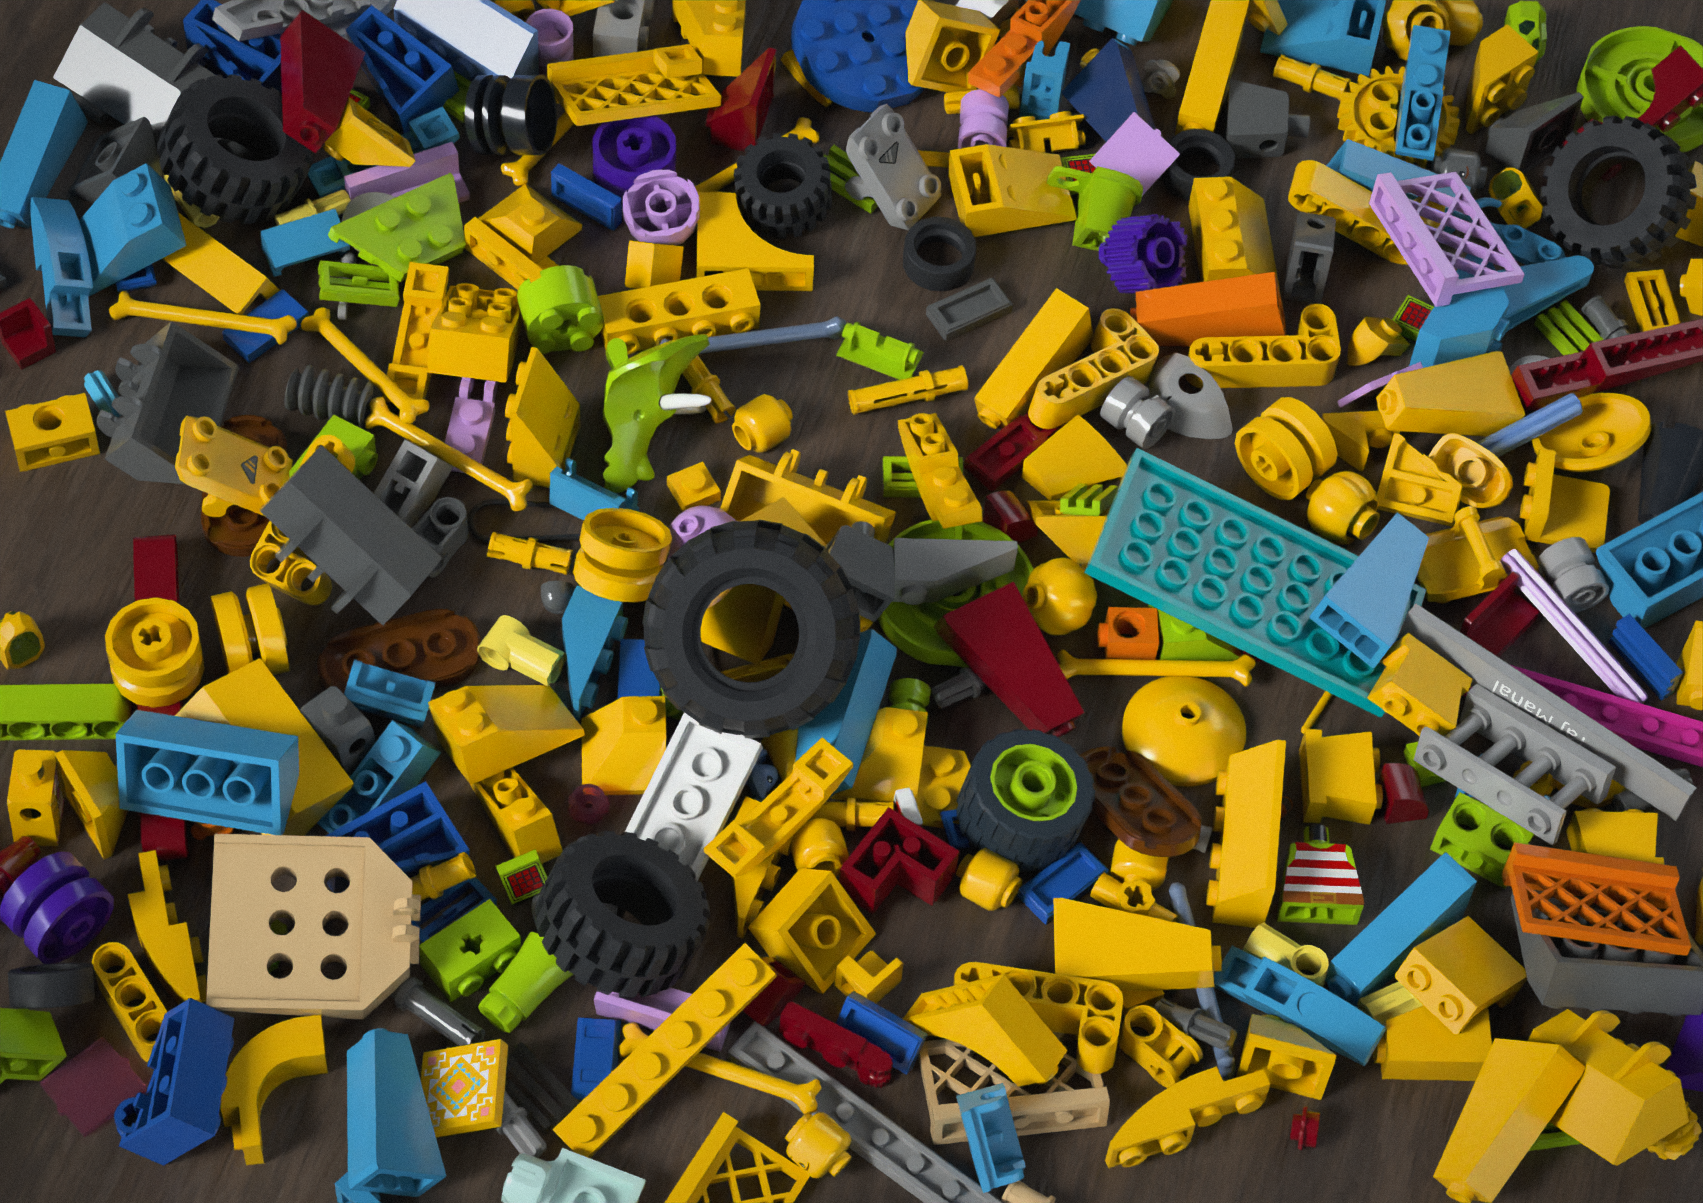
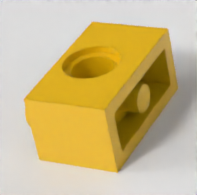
M85 393L65 395L56 400L34 405L26 404L16 409L5 411L20 472L100 454L96 431Z

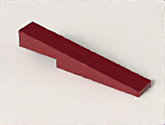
M1703 319L1590 343L1586 350L1582 352L1518 365L1511 374L1524 412L1529 413L1539 410L1570 393H1574L1580 398L1702 362Z

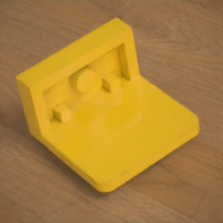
M1540 448L1535 463L1528 462L1524 476V485L1529 486L1528 495L1524 494L1520 509V518L1525 519L1523 532L1525 540L1553 545L1563 539L1581 537L1586 540L1591 552L1596 553L1597 548L1604 545L1610 495L1609 487L1602 483L1553 474L1556 451Z

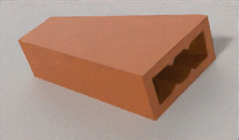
M1275 272L1136 291V307L1130 308V316L1151 336L1158 346L1190 347L1195 340L1204 337L1287 335L1286 316Z

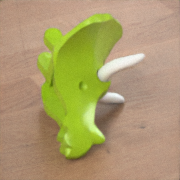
M692 335L668 341L646 349L629 359L627 346L623 340L614 338L608 342L605 354L611 370L608 372L604 390L603 420L610 432L612 447L604 458V461L609 465L603 473L606 489L614 493H621L635 485L638 480H652L655 477V473L649 462L647 450L656 428L674 414H697L706 411L704 405L711 402L709 396L673 393L680 375L695 357L710 345L708 335Z

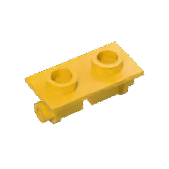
M1063 111L1054 113L1049 116L1050 119L1036 121L1034 116L1017 118L1007 129V138L1014 137V139L1009 140V147L1045 153L1044 140L1049 139L1052 153L1078 150L1080 145H1085L1084 131H1077L1078 126L1084 119V114L1072 116V112Z

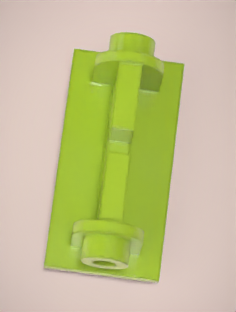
M855 322L854 325L851 323L845 325L842 337L845 339L836 356L901 380L912 377L924 352L914 348L915 344L912 342L907 344L889 336H880L879 332L863 327L861 323Z

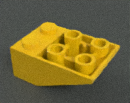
M990 144L950 150L948 177L960 222L971 230L974 237L1076 220L1077 216L1070 191L1047 184V178L1052 169L1056 166H1062L1060 155ZM1059 177L1062 180L1067 181L1066 177Z
M461 283L456 286L451 285L430 328L428 373L506 383L513 367L523 322L517 301V291L509 288H499L495 291L483 290L470 283Z
M531 347L527 362L521 361L518 366L516 385H519L517 393H510L506 403L505 417L510 418L506 440L511 441L507 463L513 464L514 481L521 482L525 479H530L532 485L550 488V473L557 466L565 471V460L567 457H571L580 429V403L539 349Z

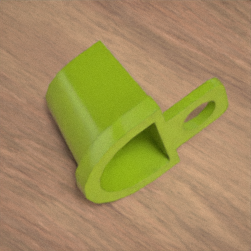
M1056 166L1047 178V184L1050 186L1079 192L1076 200L1077 219L1075 220L1072 245L1099 251L1100 244L1106 242L1105 239L1110 237L1108 232L1113 230L1112 225L1117 224V221L1122 218L1130 217L1133 207L1138 205L1142 199L1143 186L1138 180L1128 174L1097 166L1093 173ZM1059 177H1072L1078 181H1065Z

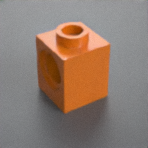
M1108 607L1105 623H1098L1097 632L1098 647H1105V659L1155 660L1159 646L1157 608ZM1121 634H1129V635H1131V636H1133V637L1129 638V637H1125V636H1123V635H1121Z

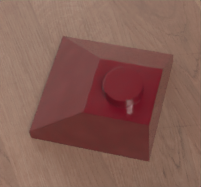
M769 47L721 92V106L709 108L706 127L711 128V144L745 152V148L750 144L758 145L757 139L761 137L774 99L776 49Z

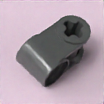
M444 497L437 500L421 520L411 528L442 557L428 575L429 577L434 578L443 571L448 561L466 542L469 536L466 508L460 500L453 497ZM448 521H454V522H456L455 524H452V525H444V524H443V523L448 522Z

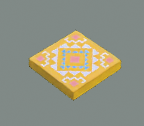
M502 1039L423 1052L421 1084L436 1138L502 1127L508 1045Z

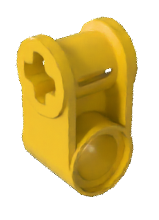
M1146 1005L1134 1006L1127 1012L1118 1036L1119 1046L1125 1054L1147 1070L1162 1086L1169 1088L1179 1082V1076L1189 1065L1197 1064L1203 1058L1199 1045L1189 1035L1181 1032L1160 1015L1156 1009ZM1141 1027L1150 1036H1139L1131 1028Z

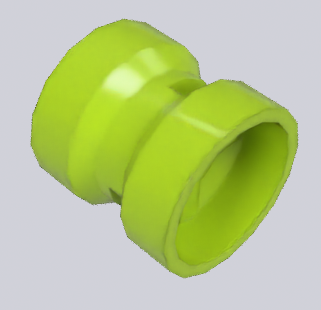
M912 678L895 680L890 685L889 700L892 703L890 708L926 712L925 708L929 705L931 694L929 685Z

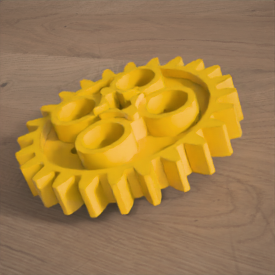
M1386 66L1383 75L1374 68L1371 69L1369 78L1360 74L1357 83L1350 82L1347 92H1343L1337 117L1340 118L1338 130L1345 131L1343 141L1350 139L1413 164L1416 162L1421 168L1425 169L1428 160L1395 154L1394 130L1397 120L1396 107L1398 95H1401L1405 67L1402 66L1400 68L1399 74H1394L1389 66ZM1453 95L1443 96L1434 155H1440L1445 148L1454 145L1460 119L1457 118L1459 107L1452 106Z

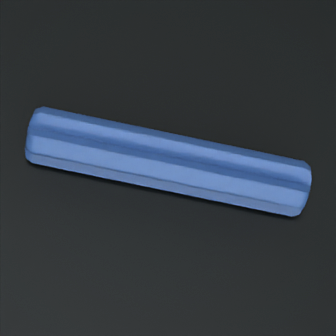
M1570 393L1476 443L1491 451L1497 457H1500L1580 415L1583 412L1582 404L1574 393Z

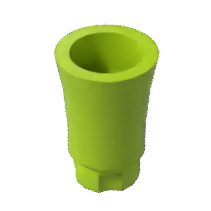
M536 932L529 933L514 959L489 988L490 993L478 1005L480 1012L492 1025L502 1032H512L521 1020L525 1021L543 1000L574 975L569 970L564 972L556 965L557 958L554 954L548 955L542 944L544 937H539V934Z

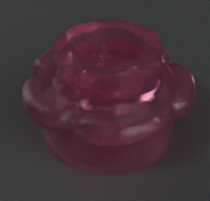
M593 784L580 785L568 799V804L570 805L568 812L577 822L584 821L586 824L598 823L602 820L603 814L609 811L610 804L608 798L604 795L601 788ZM592 804V807L588 809L584 805Z

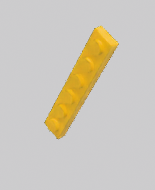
M744 943L583 1099L553 1131L573 1152L591 1158L760 994L777 975Z

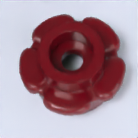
M1306 1106L1303 1108L1302 1114L1293 1113L1290 1140L1298 1141L1299 1150H1302L1303 1146L1316 1148L1320 1113L1308 1111Z

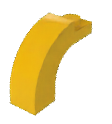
M321 1015L293 1018L265 1029L252 1038L239 1051L226 1073L227 1085L221 1097V1112L224 1126H232L234 1149L243 1150L246 1166L264 1163L260 1117L263 1104L269 1094L280 1084L290 1079L328 1073Z

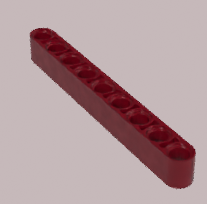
M176 535L133 537L135 601L162 598L180 604ZM183 700L169 706L152 708L137 704V707L141 711L175 716L183 708ZM140 812L142 853L156 850L158 861L188 859L187 820Z

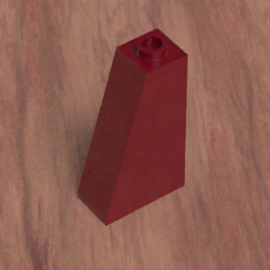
M301 10L280 37L283 132L316 153L338 126L365 52L304 10Z
M1014 581L943 615L933 627L937 634L1029 730H1040L1043 733L1061 737L1076 728L1074 721L1085 712Z

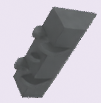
M104 2L79 26L53 78L124 125L145 116L151 123L155 145L157 146L160 139L159 135L181 92L189 88L190 84L197 80L205 79L206 81L207 77L215 76V74L207 70L208 63L202 60L208 49L202 44L197 43L186 54H183L176 49L177 41L171 37L163 41L153 34L154 28L148 23L154 16V13L149 9H139L130 19Z
M171 321L145 344H138L132 347L130 353L139 361L138 365L121 357L118 359L115 371L122 380L118 389L122 396L115 398L111 406L120 413V416L116 417L112 413L100 410L97 417V425L104 434L112 437L105 460L139 481L185 484L179 479L175 469L176 455L179 452L181 439L179 435L181 423L186 415L197 418L205 416L211 418L220 427L239 368L236 363Z
M322 445L260 508V512L289 538L275 554V557L280 562L285 560L298 546L317 564L307 576L309 580L315 582L325 571L344 589L330 605L336 614L354 598L378 622L384 625L412 596L442 559L438 553Z

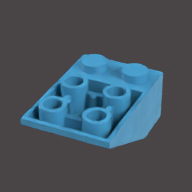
M1278 0L1288 25L1279 36L1268 29L1265 31L1260 50L1261 53L1279 57L1283 54L1297 61L1311 64L1316 63L1329 68L1369 76L1386 0Z

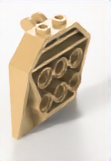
M214 834L206 1005L218 1011L297 1016L321 1015V1017L365 1019L410 977V964H419L420 928L411 925V921H420L421 895H412V880L370 837ZM288 875L296 880V885L290 891L280 892L272 886L274 880L279 876ZM340 876L347 879L350 885L342 893H333L326 888L327 881L332 877ZM278 918H288L295 924L293 930L286 935L275 934L270 927ZM332 919H340L346 922L348 929L340 936H330L324 931V926ZM276 961H286L293 967L290 975L281 979L271 976L268 970ZM330 962H339L347 970L341 978L332 980L322 974V969Z

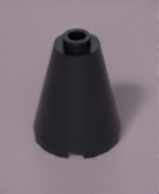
M1664 422L1652 424L1651 432L1643 444L1638 508V522L1640 524L1700 494L1703 489V430L1677 422L1674 429L1662 428Z

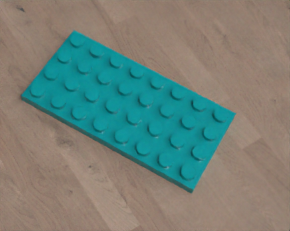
M1136 448L1130 458L1084 573L1380 718L1385 713L1382 708L1367 697L1386 666L1379 662L1373 669L1309 618L1326 593L1359 556ZM1415 583L1395 642L1399 640V632L1410 609L1415 604L1422 606L1427 589Z

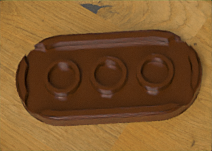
M239 415L224 421V426L221 427L267 447H281L288 454L284 434L264 417ZM202 491V503H203V499L208 496V493L203 492V491ZM201 504V524L208 543L226 555L236 557L251 556L270 520L263 515L238 505L229 506L226 514L222 517H210L202 512Z
M440 608L391 619L384 625L379 622L347 630L334 636L327 643V647L323 650L322 655L320 653L317 660L319 682L324 691L331 686H336L344 694L353 662L357 660L424 681L435 682L434 689L453 685L471 675L479 664L481 657L479 652H477V647L481 643L480 633L476 625L464 616L463 618L455 615V611Z
M1108 746L1092 748L1079 755L1088 764V770L1092 773L1094 779L1095 800L1092 804V811L1126 846L1149 856L1172 857L1184 854L1197 845L1201 833L1200 813L1147 759L1127 750L1126 754L1116 753L1115 747Z

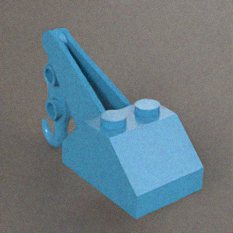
M1490 197L1475 200L1481 209L1486 206L1497 208L1501 206L1500 200ZM1467 215L1468 222L1472 223L1473 220ZM1490 222L1514 259L1525 264L1520 266L1525 274L1522 283L1453 294L1450 305L1434 306L1419 330L1409 366L1421 362L1423 368L1494 351H1501L1503 343L1500 341L1507 331L1566 296L1586 287L1594 270L1592 261L1580 255L1566 257L1559 245L1521 226ZM1467 254L1464 258L1479 265L1483 261V259L1471 254ZM1488 262L1486 267L1496 271L1493 263ZM1460 269L1456 271L1459 279L1475 276ZM1497 270V272H1506V270Z

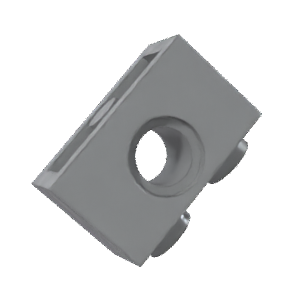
M615 0L614 3L598 7L593 30V58L639 52L640 48L647 49L649 27L644 26L645 20L652 21L654 0Z

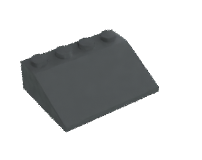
M1512 891L1510 898L1527 980L1542 1005L1555 1009L1578 1007L1587 1008L1592 1011L1604 1009L1624 1010L1633 1014L1655 1012L1665 1013L1670 1016H1681L1682 1014L1701 1015L1703 1010V953L1689 932L1688 936L1692 947L1687 956L1522 932ZM1575 896V897H1577L1579 900H1582L1583 898H1585V897ZM1554 897L1548 900L1563 912L1568 909L1566 905ZM1616 902L1620 906H1623L1625 904L1621 902ZM1595 903L1589 906L1604 918L1609 915L1608 912ZM1537 908L1532 911L1533 918L1552 920ZM1657 908V909L1660 910L1661 912H1663V911L1666 910V909ZM1636 909L1630 912L1645 924L1651 921ZM1578 914L1572 917L1581 925L1593 926ZM1619 920L1614 923L1622 931L1634 932ZM1660 926L1654 929L1664 937L1674 938V936Z

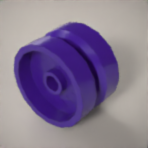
M653 115L603 122L598 126L593 136V182L622 198V209L623 195L625 191L628 192L629 188L634 185L633 180L639 175L652 170H671L676 172V137L670 126L659 117Z
M57 852L45 856L31 865L14 881L1 902L0 919L16 936L24 938V944L43 964L58 963L69 959L84 949L100 933L114 909V897L96 878L89 877V871L70 852Z

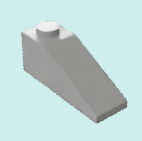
M405 439L374 494L404 523L412 528L436 498L453 466Z
M894 538L895 597L892 602H905L910 605H918L924 602L934 603L1011 572L1015 567L1018 549L1017 541Z

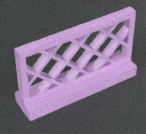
M1391 172L1377 174L1369 204L1435 307L1450 305L1453 294L1522 283L1525 275L1457 172L1397 181ZM1450 186L1456 196L1454 198L1435 189ZM1406 193L1420 196L1423 200L1421 203L1411 200L1406 196ZM1430 200L1449 209L1444 213L1427 206V203ZM1454 210L1470 216L1473 222H1467L1452 216ZM1420 216L1440 223L1438 229L1426 225ZM1445 226H1448L1466 234L1462 239L1443 230ZM1471 236L1484 240L1489 244L1490 248L1472 243L1469 239ZM1437 241L1457 249L1455 255L1442 250ZM1462 252L1483 259L1481 265L1461 258ZM1488 262L1504 267L1506 272H1497L1487 268L1486 265ZM1454 267L1475 276L1459 279V275Z

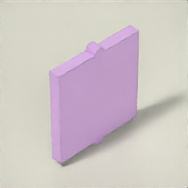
M1133 112L1089 162L1096 168L1099 166L1132 176L1143 186V196L1177 159L1180 153L1160 136L1161 131L1159 129H1152L1142 118Z
M1419 362L1374 380L1341 398L1337 403L1342 408L1379 393L1395 374L1421 369L1423 366Z

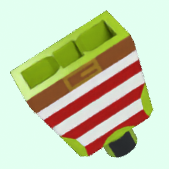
M1311 825L1306 827L1303 831L1304 842L1291 843L1285 859L1277 910V922L1357 925L1364 907V898L1350 846L1346 844H1330L1329 829L1326 826Z

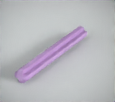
M1516 549L1506 553L1500 560L1505 573L1509 576L1514 571L1520 576L1517 586L1617 697L1643 704L1648 698L1643 688L1524 556Z

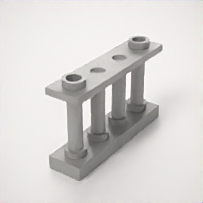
M1478 684L1467 692L1459 721L1461 723L1445 736L1440 735L1427 726L1421 730L1414 756L1415 762L1552 846L1559 838L1567 812L1564 809L1580 795L1597 805L1607 797L1616 766ZM1475 732L1495 743L1479 758L1460 747ZM1509 753L1514 754L1525 762L1532 761L1514 779L1494 767ZM1548 773L1555 780L1565 785L1549 800L1529 788L1544 774L1548 775Z

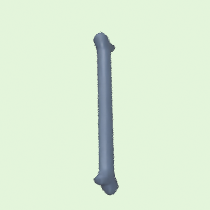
M836 316L828 321L712 336L708 337L710 345L699 354L825 337L837 340L844 330L846 321ZM665 338V339H663V340L661 341L660 344L665 343V342H668V341H672V340H669V339H666V338Z
M1179 882L1172 883L1169 888V895L1174 914L1178 915L1177 923L1196 927L1185 886ZM1196 988L1201 1009L1205 1012V1016L1223 1023L1214 988ZM1212 1046L1221 1077L1226 1080L1232 1079L1237 1070L1231 1049L1224 1051Z

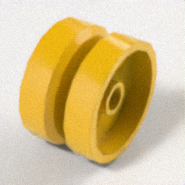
M1281 397L1261 413V417L1254 418L1239 430L1235 438L1237 455L1245 471L1266 493L1280 500H1292L1308 487L1312 480L1318 479L1334 466L1338 455L1335 440L1328 426L1314 410L1304 402L1292 397Z
M605 508L597 509L587 514L582 524L579 539L581 547L575 559L573 570L575 580L585 590L602 598L620 602L646 601L656 576L663 568L669 555L672 541L669 528L660 520L646 513L631 509Z
M269 583L248 587L245 594L247 615L242 614L238 597L232 591L211 596L214 619L228 674L253 662L252 654L254 653L258 654V658L263 661L273 675L290 671L286 651L287 638L280 610L276 608Z
M149 598L137 600L123 607L110 620L105 634L106 651L113 682L121 695L135 704L155 708L173 705L187 698L200 684L205 670L197 622L188 609L172 600Z

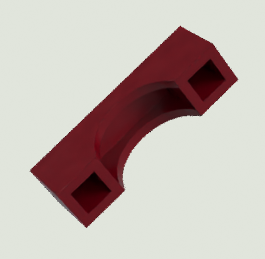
M1681 45L1651 69L1655 85L1654 97L1649 108L1637 118L1663 133L1671 130L1680 121L1681 117L1679 115L1690 106L1694 109L1703 103V69ZM1582 126L1579 130H1577V132H1583L1584 128ZM1567 140L1563 142V146L1568 143ZM1621 163L1608 169L1598 182L1601 180L1606 182L1613 178L1620 171Z

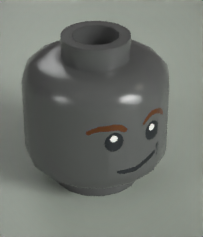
M1450 147L1445 148L1440 155H1434L1430 170L1436 174L1457 172L1463 183L1471 187L1470 193L1472 196L1475 194L1476 188H1484L1487 175V167L1480 166V156L1476 152Z

